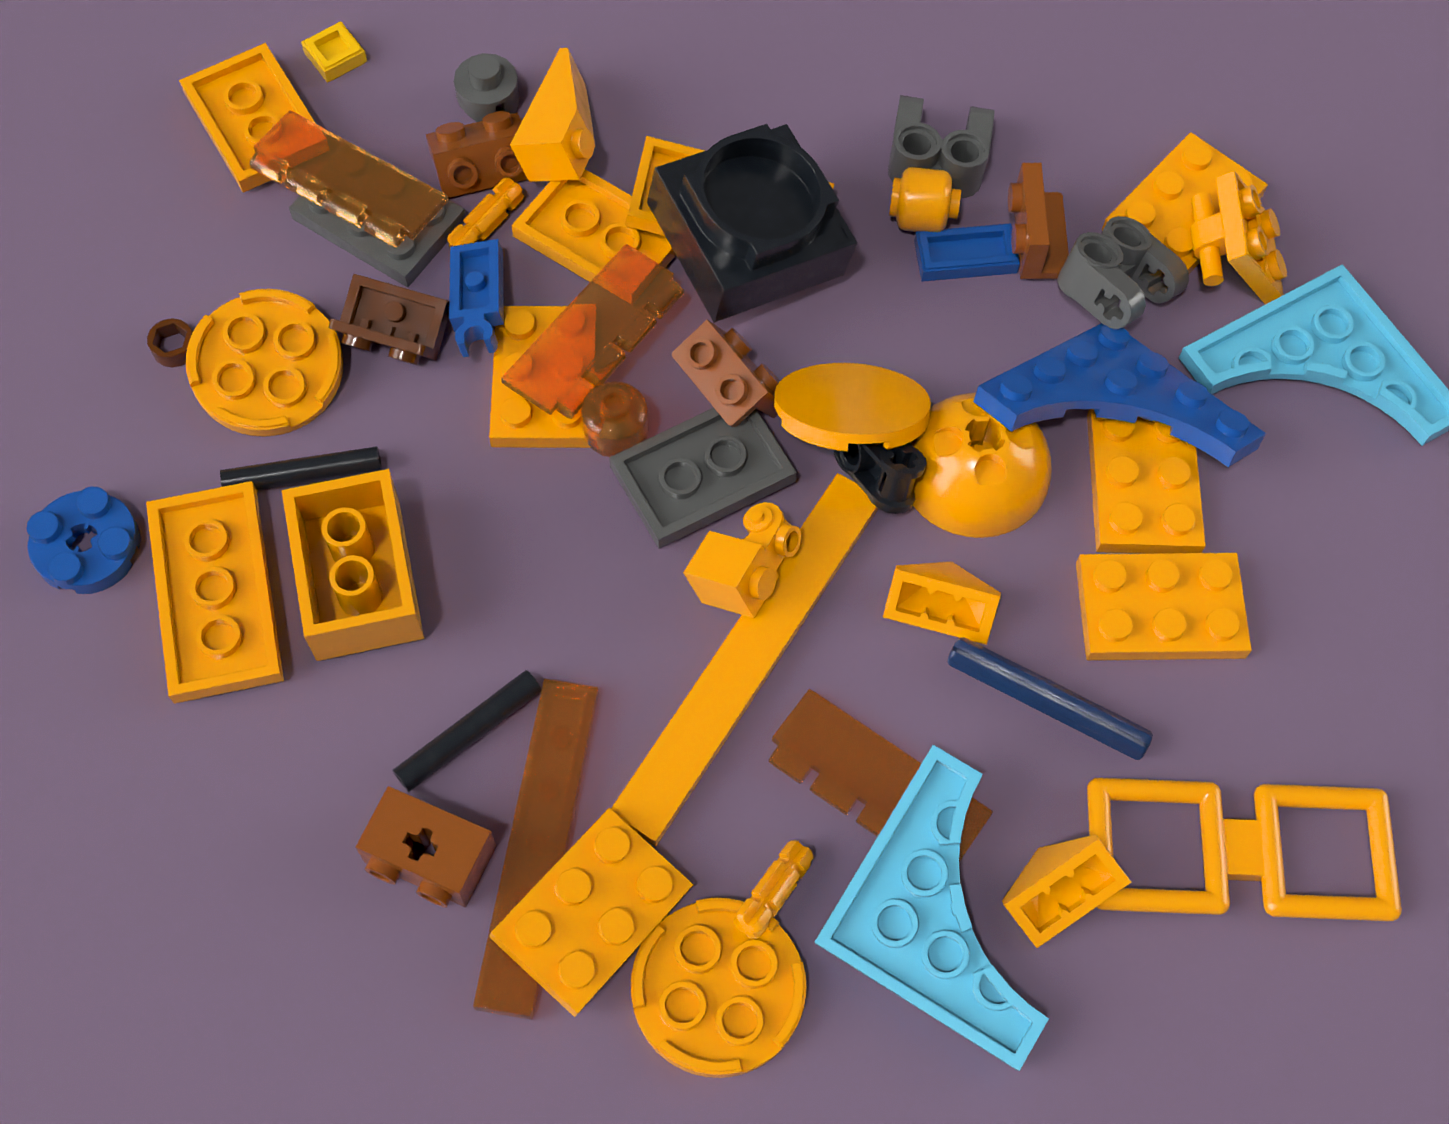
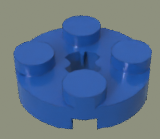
M93 486L87 487L82 491L63 495L52 501L42 511L32 515L26 527L29 534L28 554L34 568L50 586L59 590V587L72 589L77 594L97 593L110 588L122 580L133 566L130 560L135 554L136 546L139 549L141 542L138 524L124 503L108 495L104 489ZM90 532L97 534L90 539L92 547L89 550L82 552L79 546H76L74 551L72 550V544L79 535L83 533L90 534Z

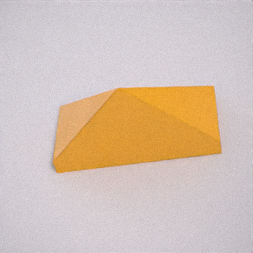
M952 561L896 565L883 618L959 638L965 637L971 641L987 645L1001 592Z
M1092 835L1038 848L1002 900V903L1035 947L1039 948L1129 885L1131 881L1098 836Z

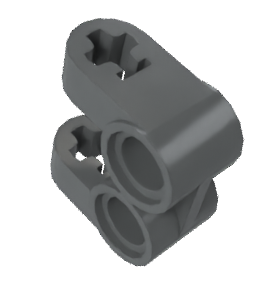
M900 95L888 165V175L893 182L894 177L901 178L902 173L908 167L945 170L951 175L952 189H961V198L973 196L980 189L989 157L995 111L993 109L971 106L966 130L951 132L944 139H941L937 130L930 125L921 123L924 99Z
M1117 216L1111 218L1106 223L1101 234L1087 232L1081 234L1076 239L1058 274L1057 282L1060 289L1067 296L1076 300L1102 324L1109 328L1119 329L1137 320L1144 313L1146 307L1145 297L1152 302L1163 303L1182 293L1187 288L1189 272L1180 257L1155 238L1143 224L1128 217ZM1162 272L1165 274V277L1163 279L1165 285L1161 282V279L1163 277Z

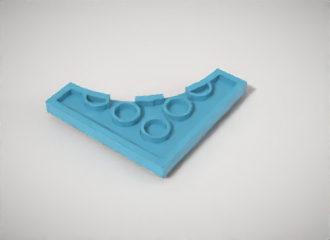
M1343 264L1189 344L1182 349L1179 356L1180 361L1194 379L1205 386L1211 394L1234 385L1257 380H1303L1343 390L1371 403L1395 419L1422 446L1449 431V389Z
M932 745L815 940V944L1015 1070L1020 1071L1049 1018L1029 1005L1009 986L984 954L972 930L973 927L965 906L962 886L960 884L959 854L965 815L983 774Z

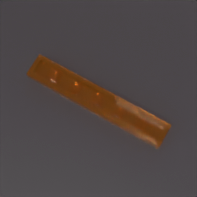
M544 679L474 998L473 1008L476 1011L533 1020L540 984L489 936L491 931L567 852L599 695L598 687Z

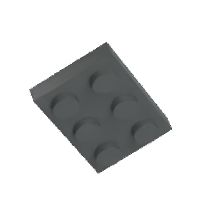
M350 142L289 207L293 220L407 288L448 242V235L459 224H464L463 219L466 217L465 209Z
M711 408L609 457L610 468L658 549L796 482L797 473L757 409L737 427H732L724 421L715 408Z

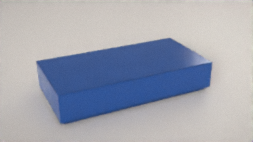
M1012 224L949 228L941 232L916 231L914 245L921 282L1016 274L1020 262L1018 254H1013Z

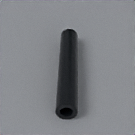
M378 446L223 469L220 470V480L222 487L252 481L258 491L382 470Z
M523 671L392 770L403 787L410 792L542 692L540 685L529 671Z

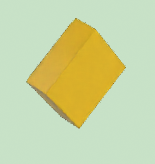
M341 21L301 41L305 55L327 83L367 62L364 49Z

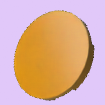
M255 289L239 293L240 297L223 304L209 316L204 315L194 329L186 353V372L189 384L196 399L207 414L216 422L232 431L251 436H276L292 432L317 418L328 407L337 393L343 374V354L337 333L328 328L329 320L312 302L297 294L278 289Z
M826 363L805 367L785 376L776 386L774 407L782 419L781 426L793 436L819 447L848 452L849 443H883V446L888 450L903 446L918 438L928 426L931 401L928 393L920 384L893 370L858 363Z
M707 898L697 900L696 903L673 912L664 918L646 937L634 960L631 973V999L634 1014L643 1035L653 1049L666 1061L694 1075L711 1078L733 1077L751 1072L763 1066L787 1045L795 1033L804 1009L806 975L803 961H801L793 941L773 917L770 919V924L761 937L749 938L744 932L738 931L734 925V919L736 918L737 911L744 903L740 900Z

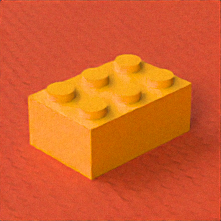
M385 469L282 490L303 633L316 661L424 639L399 498L390 470Z

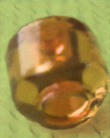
M606 382L593 388L585 397L581 409L582 427L585 440L592 450L604 457H611L647 439L649 411L646 399L637 388L624 382Z

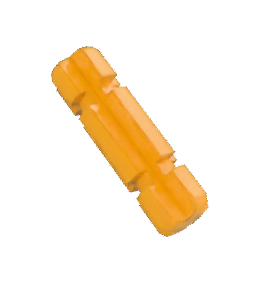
M509 177L503 178L492 189L495 194H487L463 219L465 225L459 224L448 235L449 248L451 246L475 243L478 240L484 241L509 215L506 210H514L523 200L522 187Z
M797 840L787 842L779 853L778 860L771 864L752 890V896L746 899L737 911L734 925L738 931L744 932L749 938L761 937L770 924V919L775 917L797 886L796 882L802 879L811 866L814 854L810 848L803 846Z

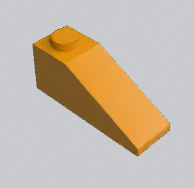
M568 47L558 50L510 144L529 182L580 180L594 152L595 139L586 84Z

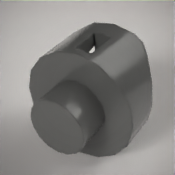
M482 53L471 56L459 65L455 71L453 82L457 101L468 116L479 122L482 121L484 116L493 112L506 111L510 114L517 112L520 93L518 76L515 67L506 58L496 54Z

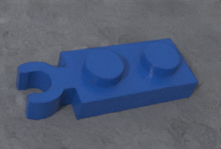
M499 239L450 247L449 320L454 332H456L455 340L463 358L469 357V347L477 340H484L489 353H494L498 347V341L492 326L504 325L503 250Z

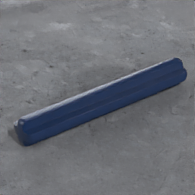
M960 637L949 653L947 662L951 667L1135 760H1140L1151 744L1153 734L1150 730L965 637Z

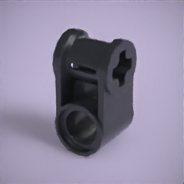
M910 442L888 450L883 446V443H849L848 452L834 450V455L840 468L850 475L866 493L871 503L878 509L895 514L904 513L911 509L915 500L913 487L916 478L922 476L927 463L923 453L914 448Z

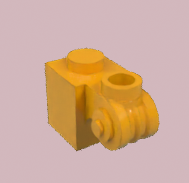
M767 502L756 504L745 513L743 525L749 533L745 538L739 539L713 531L707 533L683 572L701 603L755 618L763 602L773 593L776 580L779 577L776 570L784 557H792L798 551L801 542V531L799 527L791 525L786 521L777 505Z

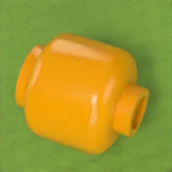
M908 167L902 173L901 178L894 177L889 216L896 217L898 227L905 231L941 232L946 228L948 218H958L961 189H952L951 175L945 170Z

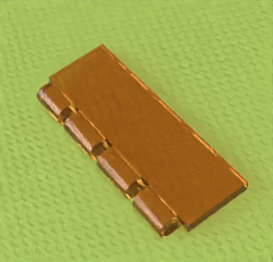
M291 110L254 145L255 153L250 160V168L278 184L285 182L287 189L318 206L324 204L325 210L357 228H361L365 224L364 230L366 233L394 248H397L405 240V236L414 240L448 202V196L443 192Z
M625 244L501 377L502 384L549 415L557 409L559 413L572 419L595 394V389L590 383L601 387L627 358L623 350L631 353L657 325L656 318L662 319L684 295L683 288L674 281L673 272L630 245Z
M808 689L772 736L771 741L778 746L768 761L799 784L806 779L812 769L818 772L819 775L812 783L809 791L846 816L858 800L866 806L856 819V823L877 837L921 765L913 757L811 689ZM971 798L965 815L959 862L993 814L992 810L974 798Z

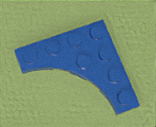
M1102 323L978 386L973 400L974 403L1010 431L1038 421L1064 417L1066 409H1094L1096 416L1099 418L1115 419L1135 423L1137 417L1148 421H1158L1171 426V436L1197 447L1227 467L1256 451L1266 435L1265 432L1252 424L1244 414L1233 410L1209 393L1205 386L1191 380L1169 364L1165 357L1151 351L1133 338L1125 328L1113 329Z

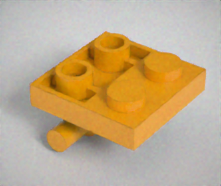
M1235 170L1215 177L1220 206L1219 213L1214 214L1210 193H1197L1191 199L1195 221L1191 226L1194 255L1200 259L1203 283L1206 286H1216L1224 281L1220 256L1227 254L1228 262L1266 305L1284 295L1281 279L1287 277V269L1282 254L1278 249L1276 250L1274 239L1280 236V227L1274 211L1271 208L1265 210L1262 206L1256 188L1253 185L1246 186Z

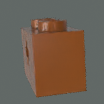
M388 786L355 848L363 861L367 863L364 870L370 875L393 885L396 884L398 878H401L418 886L416 893L423 899L447 908L450 901L463 907L467 906L496 848V844L490 830ZM430 843H432L436 851L434 856L423 854L417 861L413 853L415 848L426 850Z

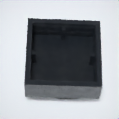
M764 124L728 136L715 143L707 151L655 167L647 204L714 323L843 276L858 243L837 209L839 199L815 160L801 148L787 124L770 129L768 124Z

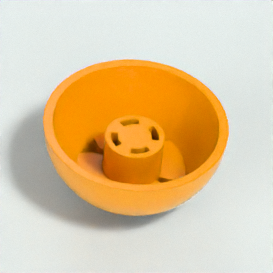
M965 393L946 398L930 407L929 423L926 430L918 438L910 442L914 448L923 453L927 463L924 473L916 478L913 487L915 493L913 506L925 519L947 532L974 538L999 536L1024 525L1042 506L1049 490L1052 475L1050 450L1046 438L1036 422L1010 431L973 402L976 393Z

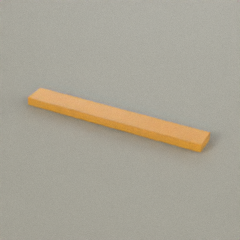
M839 473L836 474L800 528L801 542L798 551L792 557H784L776 571L779 577L776 580L771 596L763 602L755 618L744 615L740 616L611 807L620 818L652 845H658L878 511V508L871 503L866 493L854 481Z

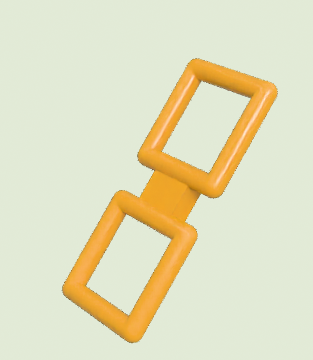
M1094 778L1087 785L1089 836L1097 835L1112 856L1113 841L1110 800L1199 804L1205 891L1123 888L1097 906L1100 910L1221 915L1226 913L1230 907L1228 880L1261 881L1263 906L1266 913L1273 917L1395 921L1402 913L1389 799L1386 792L1382 789L1262 784L1254 791L1256 820L1223 819L1221 790L1213 782ZM1278 807L1366 810L1376 898L1286 894Z

